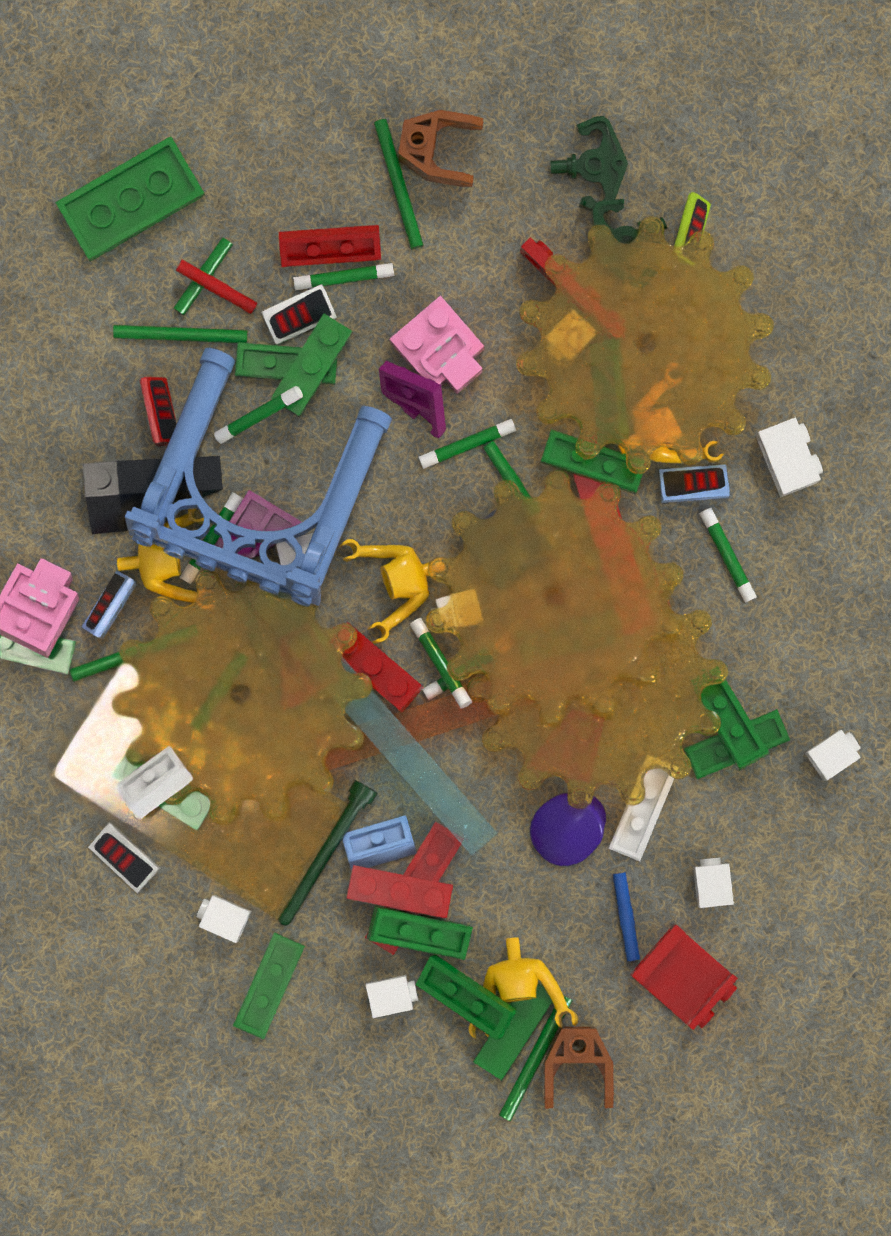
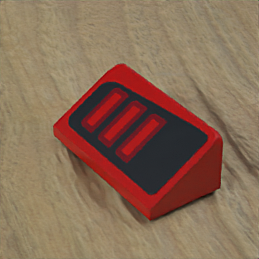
M143 377L140 380L153 442L158 447L168 445L177 423L167 378Z

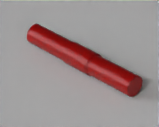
M181 259L175 270L252 314L257 305L256 301Z

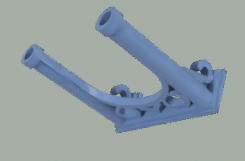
M205 348L199 361L201 367L155 477L146 491L141 509L133 507L132 511H127L125 515L129 535L133 536L132 540L140 545L151 547L152 544L165 548L164 552L178 559H183V556L196 560L195 563L204 569L214 571L216 567L228 572V577L236 581L246 583L248 579L260 584L259 588L265 592L277 595L280 591L291 596V600L297 604L309 607L312 603L319 606L322 583L382 434L387 433L392 418L385 412L373 407L362 406L360 408L327 494L318 510L307 520L294 527L278 531H256L237 526L223 519L207 505L194 481L193 467L196 454L235 364V360L230 355L217 349ZM185 476L191 498L178 500L173 504ZM197 508L204 518L203 525L194 531L181 528L175 522L178 512L185 509ZM165 521H168L169 528L164 527ZM210 523L216 526L214 533L223 540V548L200 540L210 531ZM315 528L304 554L301 545L295 538ZM231 535L238 539L232 542ZM285 541L296 553L294 561L288 565L272 562L266 555L269 547ZM256 542L262 543L259 549L261 563L237 554L243 548H255Z

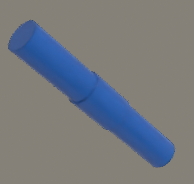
M626 872L612 874L627 962L640 960Z

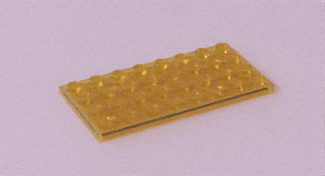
M124 661L51 775L276 920H279L348 804L213 717L209 719L201 732L196 730L190 724L200 710L199 708ZM171 746L193 777V780L188 785L216 802L198 831L159 806L141 819H138L128 808L115 788L119 781L111 776L129 748L150 760L166 747Z

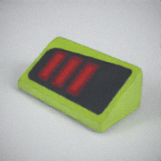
M691 192L688 195L670 258L673 262L691 267L695 265L711 207L707 200L695 192Z

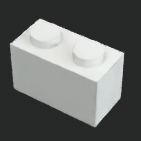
M796 417L759 431L755 435L780 498L814 485L821 480L819 474L823 473L821 463L816 454L811 456L806 444L810 442L808 431L804 423L798 424Z

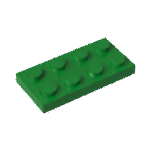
M170 136L55 203L88 260L91 262L205 196V193L173 138Z

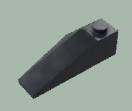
M220 456L195 457L193 475L201 497L204 498L223 490ZM162 459L121 460L83 464L85 499L92 534L128 531L125 515L127 511L131 512L133 507L141 509L146 491L153 481ZM185 476L173 504L178 500L191 498Z

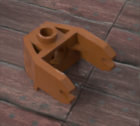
M437 110L404 120L398 151L399 162L416 172L426 181L460 187H472L473 175L441 169L434 163L433 156L437 132L448 126L468 130H482L484 119L469 114ZM415 140H421L423 143L416 145L412 142Z
M594 1026L560 1027L544 1060L545 1109L553 1108L554 1076L563 1063H594L603 1075L604 1107L613 1108V1061ZM578 1039L583 1040L585 1043L583 1049L579 1051L572 1048L574 1041Z

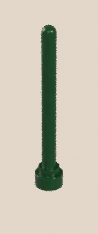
M355 779L348 790L350 792L347 798L350 800L279 915L278 920L281 925L287 926L292 922L360 809H365L367 804L371 805L378 793Z

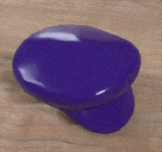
M561 793L545 802L534 814L530 825L531 842L536 851L549 863L558 866L578 864L590 856L603 839L604 826L607 819L605 809L601 802L589 793Z

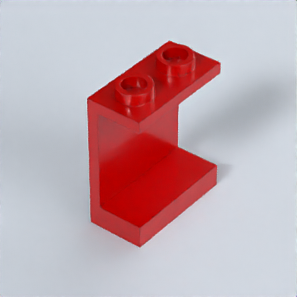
M676 924L670 927L630 973L635 980L692 1030L697 1025L703 1028L714 1016L715 1013L711 1009L719 1000L725 1003L737 989L734 983L738 978L724 968Z

